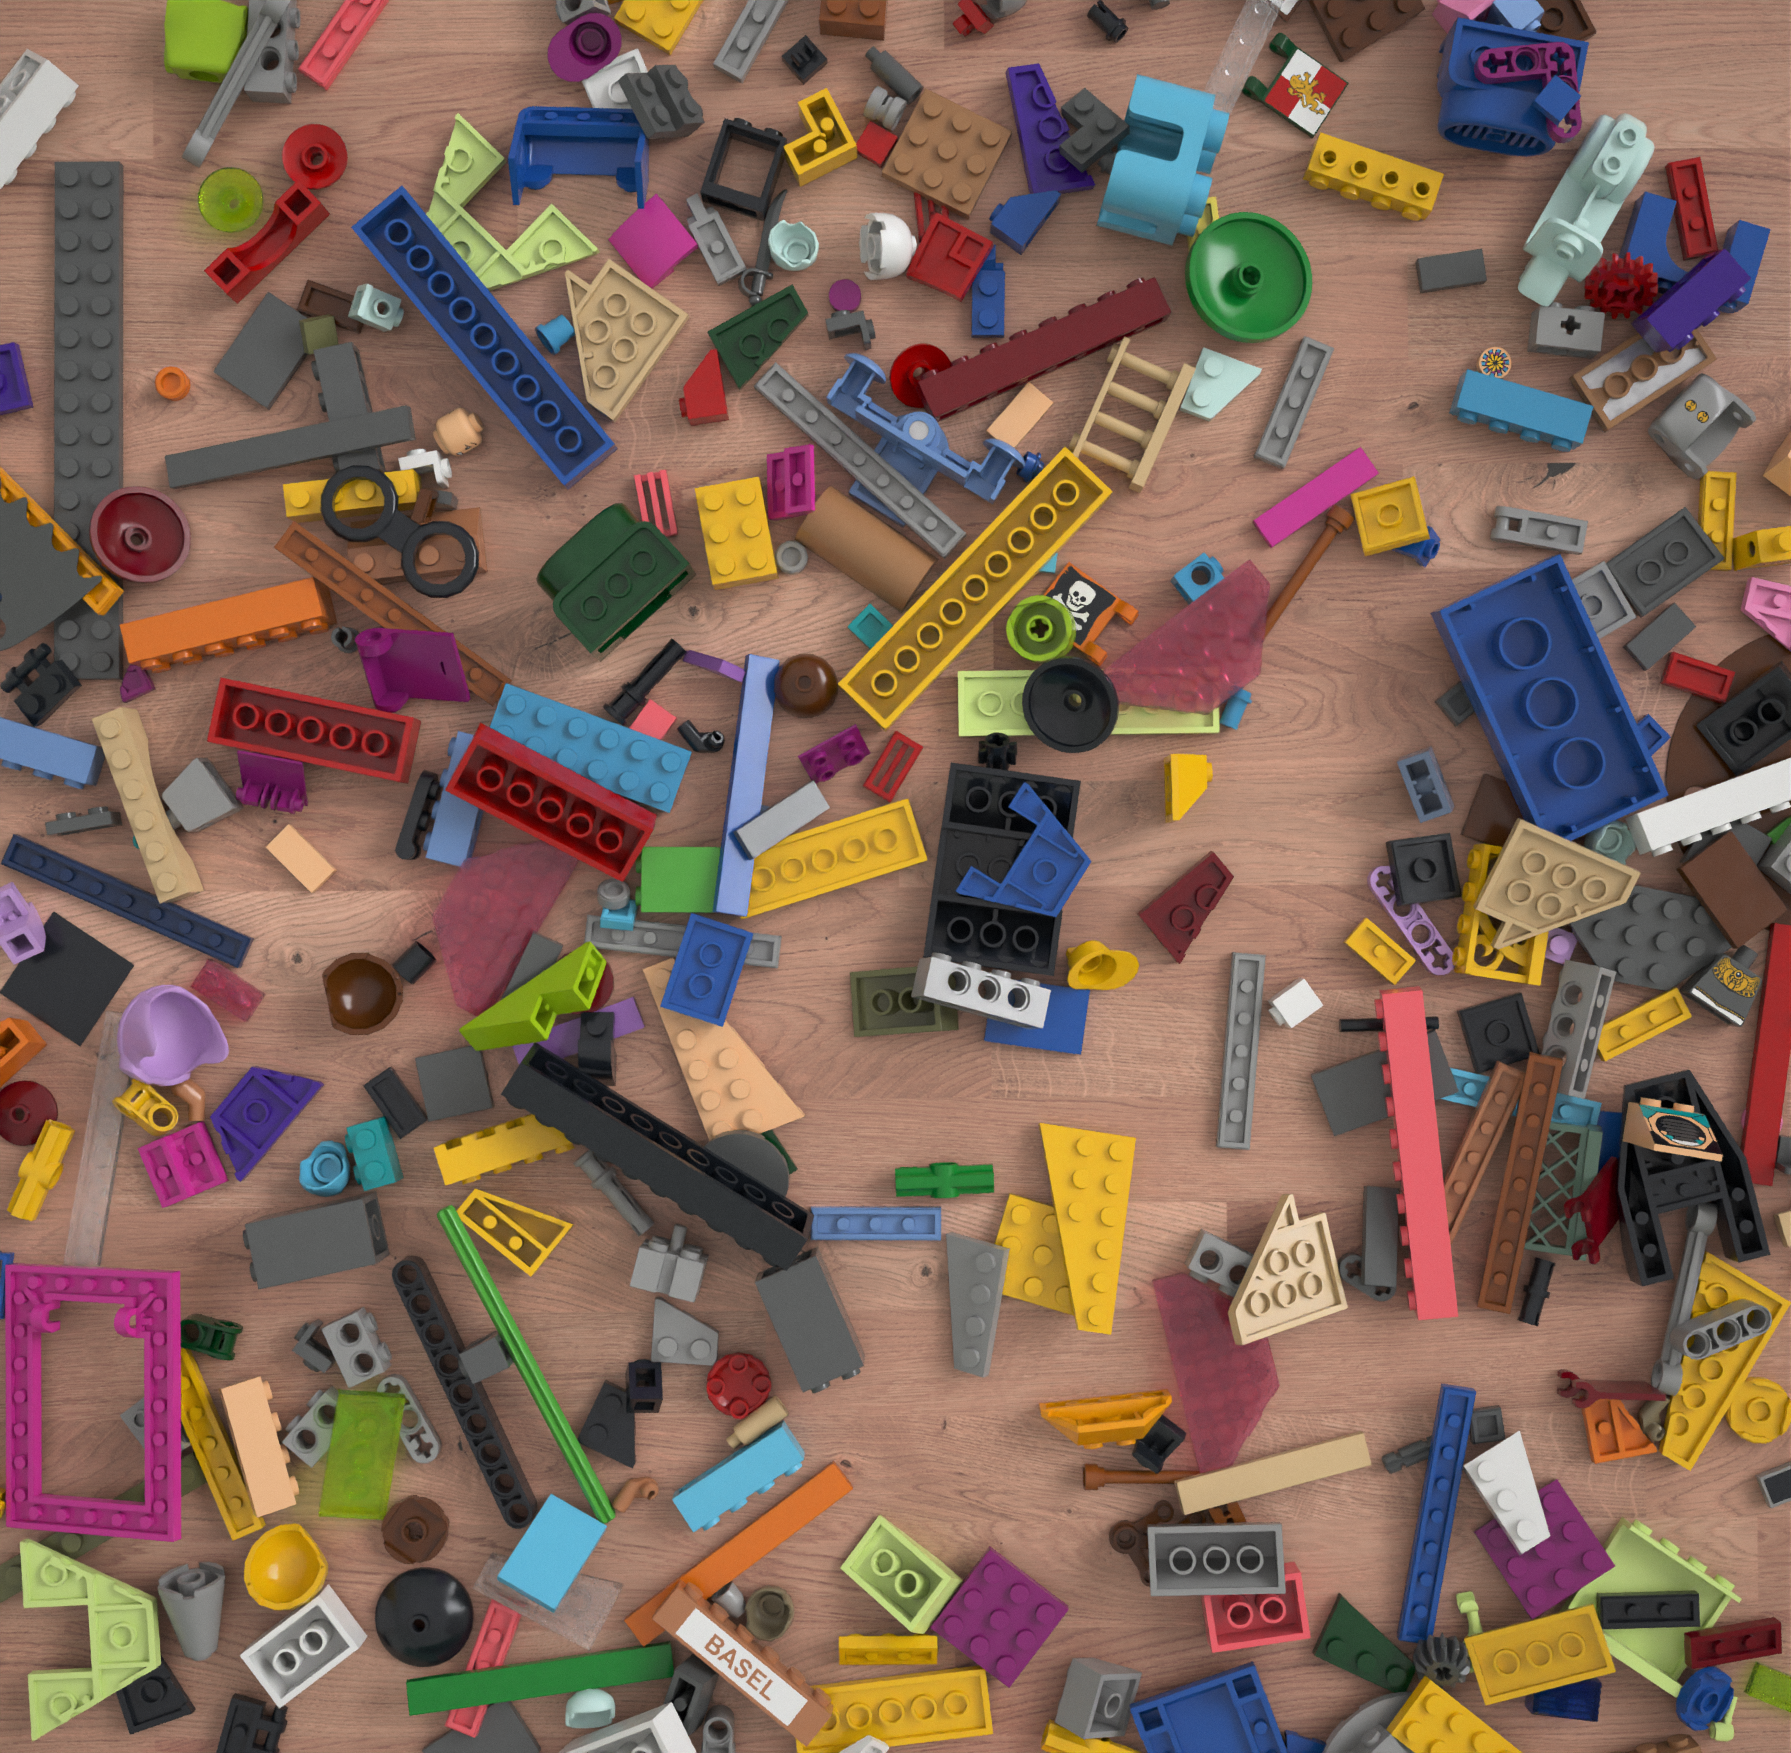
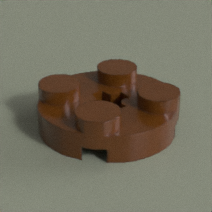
M417 1495L408 1496L406 1499L394 1504L385 1515L381 1528L384 1538L383 1544L391 1557L401 1563L427 1562L432 1560L445 1545L450 1521L442 1508L433 1500ZM409 1523L413 1525L416 1523L420 1524L423 1536L416 1535L414 1538L408 1535L410 1528L407 1525Z

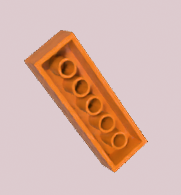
M311 577L120 624L128 662L141 667L142 670L161 673L171 670L172 664L183 662L185 666L203 662L202 657L212 654L215 655V658L233 655L235 654L234 649L245 646L247 650L263 648L266 646L265 641L277 638L278 642H287L297 639L298 633L309 631L310 634L324 633L329 631L330 625L338 623L329 588L316 578Z

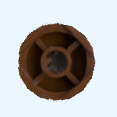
M798 654L788 658L779 667L774 678V692L779 705L788 714L798 718H813L824 714L833 706L838 695V679L833 667L824 658L814 654Z

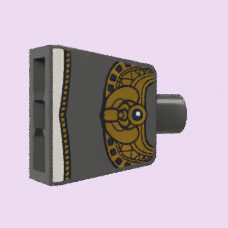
M1745 945L1738 948L1732 958L1724 953H1718L1713 961L1695 972L1680 988L1679 992L1727 1025L1742 1027L1762 983V978L1749 970L1758 954Z

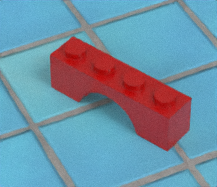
M297 180L275 201L271 217L254 237L240 246L227 248L204 271L238 304L312 233L330 213Z

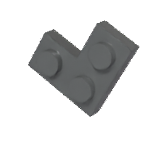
M1086 88L1082 89L1061 107V115L1074 125L1078 131L1059 145L1060 154L1080 172H1084L1130 134V126Z

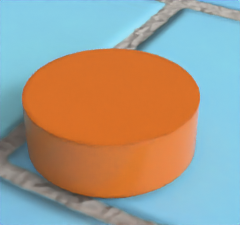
M169 366L158 372L155 378V387L158 393L167 400L179 401L189 393L190 379L181 369Z

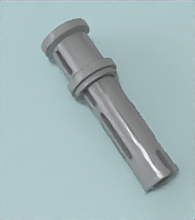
M590 1149L573 1163L575 1167H581L592 1181L591 1186L594 1189H600L607 1196L638 1237L654 1224L653 1220L650 1219L637 1201L616 1177L617 1173L614 1166L609 1167L606 1162L596 1158Z

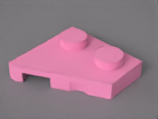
M1754 577L1748 578L1740 611L1791 651V586Z

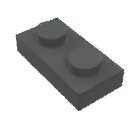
M107 806L88 809V815L78 817L76 812L55 815L56 821L45 822L46 832L49 836H64L122 825L120 812L108 811Z

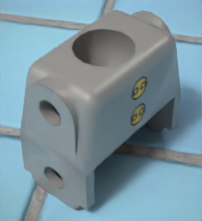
M1701 373L1651 423L1648 433L1679 469L1688 477L1691 476L1697 480L1708 472L1706 466L1716 459L1728 446L1739 427L1747 428L1756 421V416L1754 415L1755 412L1740 398L1723 388L1710 376Z

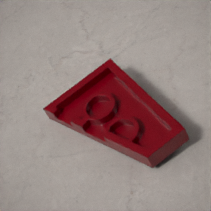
M1210 851L1140 910L1137 915L1173 959L1180 964L1186 955L1185 952L1189 945L1200 933L1201 926L1211 910H1214L1234 876L1213 851Z

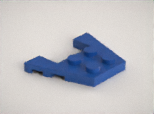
M1023 782L1008 807L1037 825L1001 883L970 866L955 891L962 895L1057 917L1092 861L1037 796L1030 785Z

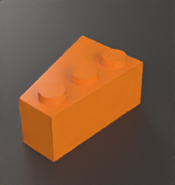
M9 1017L0 1022V1087L47 1045L27 1020Z

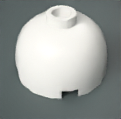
M888 213L867 214L865 219H869L868 225L861 226L859 239L861 263L868 261V268L870 270L864 273L870 280H884L897 277L905 271L911 262V258L917 249L916 239L914 236H911L909 227L901 218Z

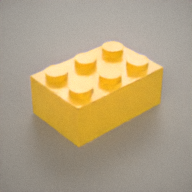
M753 477L695 488L714 589L720 590L779 579L760 478Z

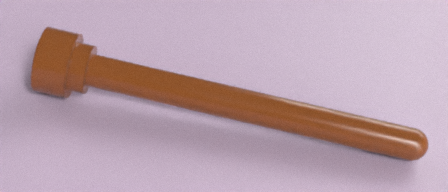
M1336 505L1331 507L1326 515V528L1254 631L1252 638L1255 642L1260 643L1264 641L1337 533L1341 534L1343 530L1347 531L1355 518L1346 510Z
M1083 1464L1084 1490H1098V1487H1104L1105 1484H1175V1480L1208 1471L1161 1470L1158 1474H1155L1151 1470H1104V1467H1098V1464Z

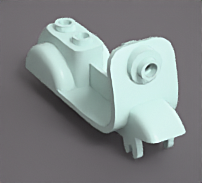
M1626 113L1620 114L1615 119L1604 114L1594 121L1524 244L1523 250L1533 257L1519 277L1518 290L1521 294L1542 306H1549L1558 295L1568 276L1580 283L1598 263L1603 253L1602 239L1623 202L1646 169L1654 152L1655 146L1646 137L1647 126L1644 122Z

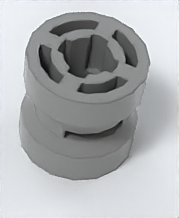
M877 86L869 97L863 116L870 120L877 119L882 122L883 127L893 131L904 113L907 101L900 97L893 98L888 95L887 90Z

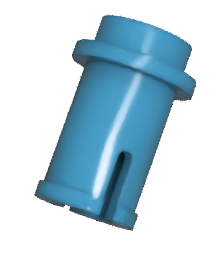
M1233 687L1232 692L1228 691L1227 693L1230 697L1219 719V723L1238 730V725L1247 704L1252 703L1250 700L1252 694L1238 687Z

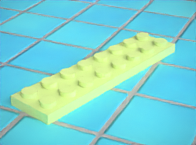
M1219 668L1102 669L1112 681L1119 700L1118 720L1110 735L1220 733ZM1035 670L958 671V737H987L989 734L996 732L1004 733L1007 736H1035L1026 722L1022 707L1024 687ZM1073 694V700L1081 703L1080 696Z

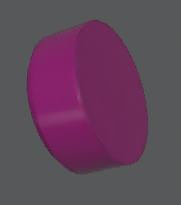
M848 279L836 281L829 290L831 307L836 312L849 310L852 313L857 310L861 303V291L858 285Z

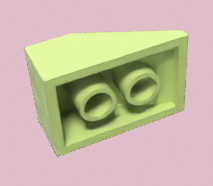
M882 1515L877 1517L840 1567L909 1631L925 1634L963 1582L941 1560Z

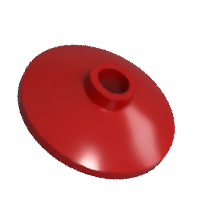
M308 124L296 129L287 138L282 151V162L288 176L294 182L299 180L307 189L313 190L327 188L337 182L343 175L348 161L347 149L342 138L333 129L321 124ZM316 156L323 157V161L319 165H313V159Z
M926 343L915 344L903 350L894 360L889 376L891 389L897 399L907 406L923 408L924 406L916 391L917 384L921 381L920 377L933 369H938L941 372L950 368L951 361L948 356L937 346ZM921 367L922 373L919 376H913L914 371Z

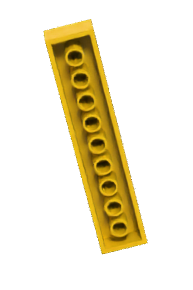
M1064 447L838 683V687L886 732L1105 504L1113 491L1069 449Z

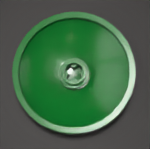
M1238 212L1215 220L1196 238L1190 248L1185 265L1187 292L1198 315L1215 332L1237 342L1262 343L1279 337L1294 326L1302 317L1311 298L1312 271L1303 246L1287 227L1275 219L1262 214Z

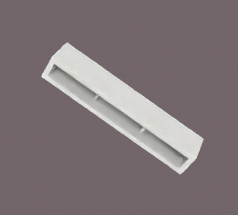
M1791 758L1625 818L1639 855L1651 851L1653 857L1672 851L1671 844L1681 840L1682 845L1685 846L1702 840L1700 833L1711 830L1712 835L1732 829L1730 822L1740 819L1743 825L1762 818L1759 811L1769 808L1773 814L1791 807L1789 803L1791 800Z

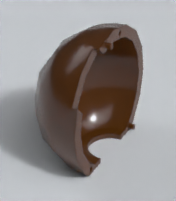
M350 953L336 959L322 974L331 1024L334 1029L349 1035H370L384 1029L397 1016L403 1002V984L397 970L384 959L369 953Z

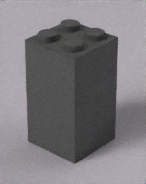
M377 1191L261 1216L246 1223V1230L243 1231L244 1245L247 1250L250 1249L253 1261L250 1263L251 1278L254 1282H257L258 1289L374 1265L390 1255Z
M819 1247L796 1256L787 1271L781 1267L772 1266L758 1273L755 1284L803 1393L810 1389L812 1393L820 1392L830 1386L829 1381L841 1376L842 1380H846L861 1372L859 1368L864 1366V1350Z

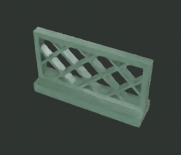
M1551 1121L1549 1129L1557 1130V1132L1553 1135L1548 1132L1546 1146L1553 1143L1563 1157L1549 1167L1542 1161L1544 1170L1540 1173L1539 1180L1548 1174L1559 1188L1546 1198H1543L1536 1189L1535 1196L1540 1202L1533 1206L1531 1215L1544 1206L1555 1220L1539 1230L1530 1219L1529 1225L1536 1234L1526 1240L1524 1249L1572 1256V1245L1579 1240L1587 1238L1585 1223L1582 1222L1581 1213L1573 1214L1572 1218L1568 1221L1567 1228L1562 1222L1567 1219L1565 1213L1558 1217L1548 1203L1561 1193H1564L1568 1199L1578 1197L1591 1184L1598 1173L1603 1131L1600 1125L1587 1124V1126ZM1565 1132L1580 1133L1579 1145L1568 1153L1556 1140ZM1577 1153V1160L1575 1164L1571 1157ZM1565 1161H1568L1574 1168L1575 1175L1574 1178L1562 1185L1552 1171ZM1573 1185L1571 1196L1567 1189ZM1559 1224L1567 1234L1565 1246L1550 1244L1544 1234ZM1540 1238L1544 1243L1534 1241ZM1587 1254L1582 1255L1579 1260L1586 1261Z

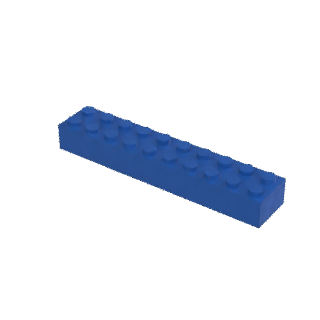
M400 186L351 227L567 490L618 449L403 186Z

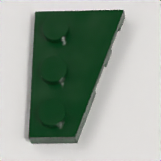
M792 284L708 331L711 341L739 390L750 381L809 314Z
M1339 1593L1312 1651L1314 1656L1391 1692H1406L1416 1672L1413 1661Z

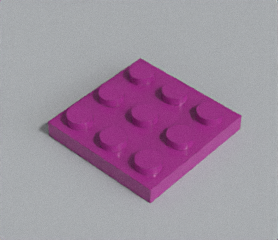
M1557 1479L1537 1490L1550 1537L1519 1555L1495 1518L1473 1531L1532 1620L1615 1567V1564Z
M989 1546L933 1621L930 1628L1010 1688L1069 1608L1067 1604Z

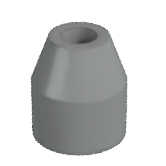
M732 1581L713 1594L712 1600L714 1603L725 1609L730 1616L737 1618L745 1612L746 1603L743 1594Z

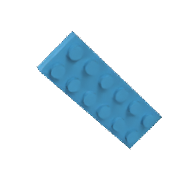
M508 683L505 684L490 728L616 794L670 813L692 751Z

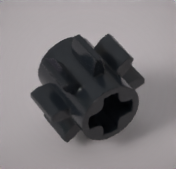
M999 732L991 733L985 738V741H979V764L985 763L987 768L1008 770L1010 765H1016L1017 742H1010L1006 734Z

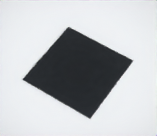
M53 912L43 926L46 935L44 951L19 962L0 993L81 1046L134 967V964Z

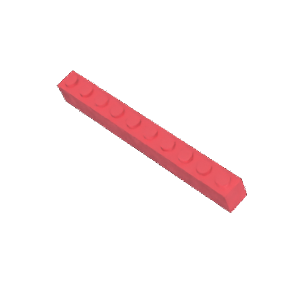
M1419 986L1379 990L1380 999L1374 1000L1377 1019L1383 1020L1384 1032H1378L1380 1052L1386 1051L1387 1064L1382 1065V1076L1384 1084H1390L1391 1097H1385L1387 1116H1393L1395 1128L1389 1129L1391 1149H1397L1398 1161L1392 1162L1395 1182H1401L1402 1194H1396L1398 1214H1404L1405 1226H1400L1402 1246H1408L1409 1258L1403 1259L1405 1278H1411L1412 1290L1407 1291L1409 1311L1415 1310L1418 1320L1458 1317L1423 991Z

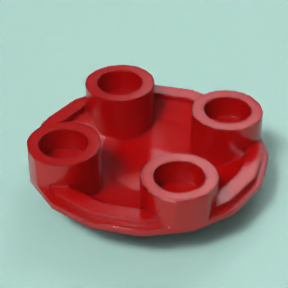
M740 1352L725 1355L715 1362L708 1373L706 1382L708 1398L714 1407L735 1419H743L763 1405L772 1387L769 1371L762 1361L751 1354Z

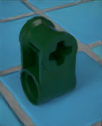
M202 1314L189 1315L181 1321V1347L201 1352L220 1360H234L236 1354L233 1352L238 1334L243 1331V1326L232 1321L215 1319ZM187 1324H193L198 1328V1338H192L187 1334Z

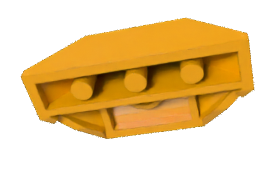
M1168 1389L1046 1402L1039 1403V1411L1042 1418L1077 1446L1083 1445L1084 1449H1098L1103 1447V1443L1116 1442V1445L1126 1446L1135 1444V1439H1143L1172 1403V1396Z

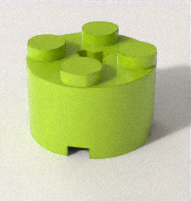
M1035 595L1023 599L1016 605L1008 618L1006 632L1011 647L1019 655L1032 662L1043 664L1051 659L1065 656L1070 652L1076 638V623L1071 612L1062 603L1048 596ZM1040 622L1049 627V630L1045 631L1044 637L1034 633V630L1039 628Z

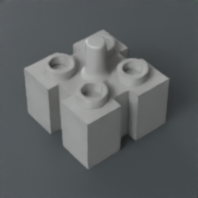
M675 1224L671 1240L661 1236H653L652 1240L646 1239L639 1247L630 1287L654 1293L660 1292L668 1294L670 1297L694 1303L700 1293L709 1254L702 1253V1247L684 1244L687 1227Z

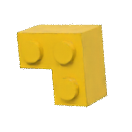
M827 88L798 102L799 116L808 134L783 146L785 159L800 187L857 158V145Z

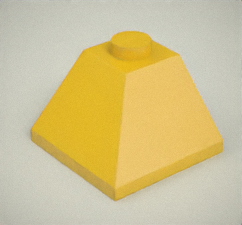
M1170 754L1164 758L1165 823L1180 820L1207 789V782H1212V763H1207L1206 755Z

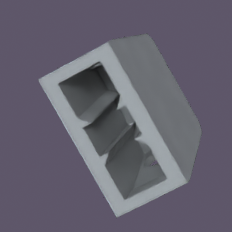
M195 758L162 793L163 800L170 808L166 811V815L174 830L182 825L188 832H199L244 808L241 802L236 800L235 794L208 758Z

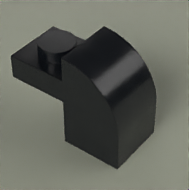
M581 1012L580 1039H578V1068L606 1086H616L614 1012Z

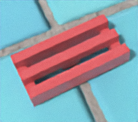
M660 470V472H649L646 475H634L642 521L650 522L643 483L648 482L656 527L665 537L678 535L667 471ZM656 480H661L670 526L668 530H664Z

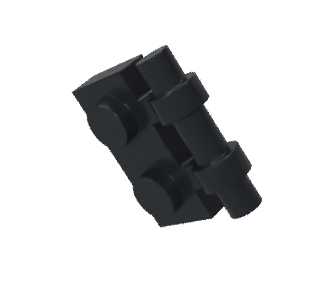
M41 643L36 649H30L24 655V661L18 667H12L6 673V679L0 684L1 689L6 693H11L16 687L20 690L21 694L14 702L33 727L42 725L82 686L63 660L54 661L50 664L46 657L52 650L45 643ZM35 669L40 676L32 682L28 675Z
M235 1693L230 1701L216 1753H279L280 1749L277 1746L280 1735L285 1732L288 1721L285 1717L288 1707L282 1706L279 1709L275 1705L272 1716L263 1715L266 1706L265 1701ZM259 1729L268 1731L264 1745L255 1743Z

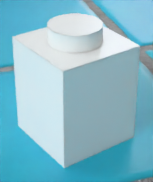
M1298 978L1267 1000L1272 1006L1268 1010L1272 1018L1279 1026L1285 1024L1288 1028H1293L1323 1006L1303 978Z

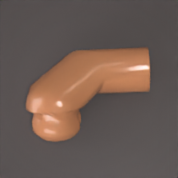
M190 1078L182 1083L170 1086L172 1094L188 1103V1121H204V1089Z
M650 1477L629 1479L612 1502V1506L618 1511L625 1513L634 1498L653 1500L659 1493L657 1482Z

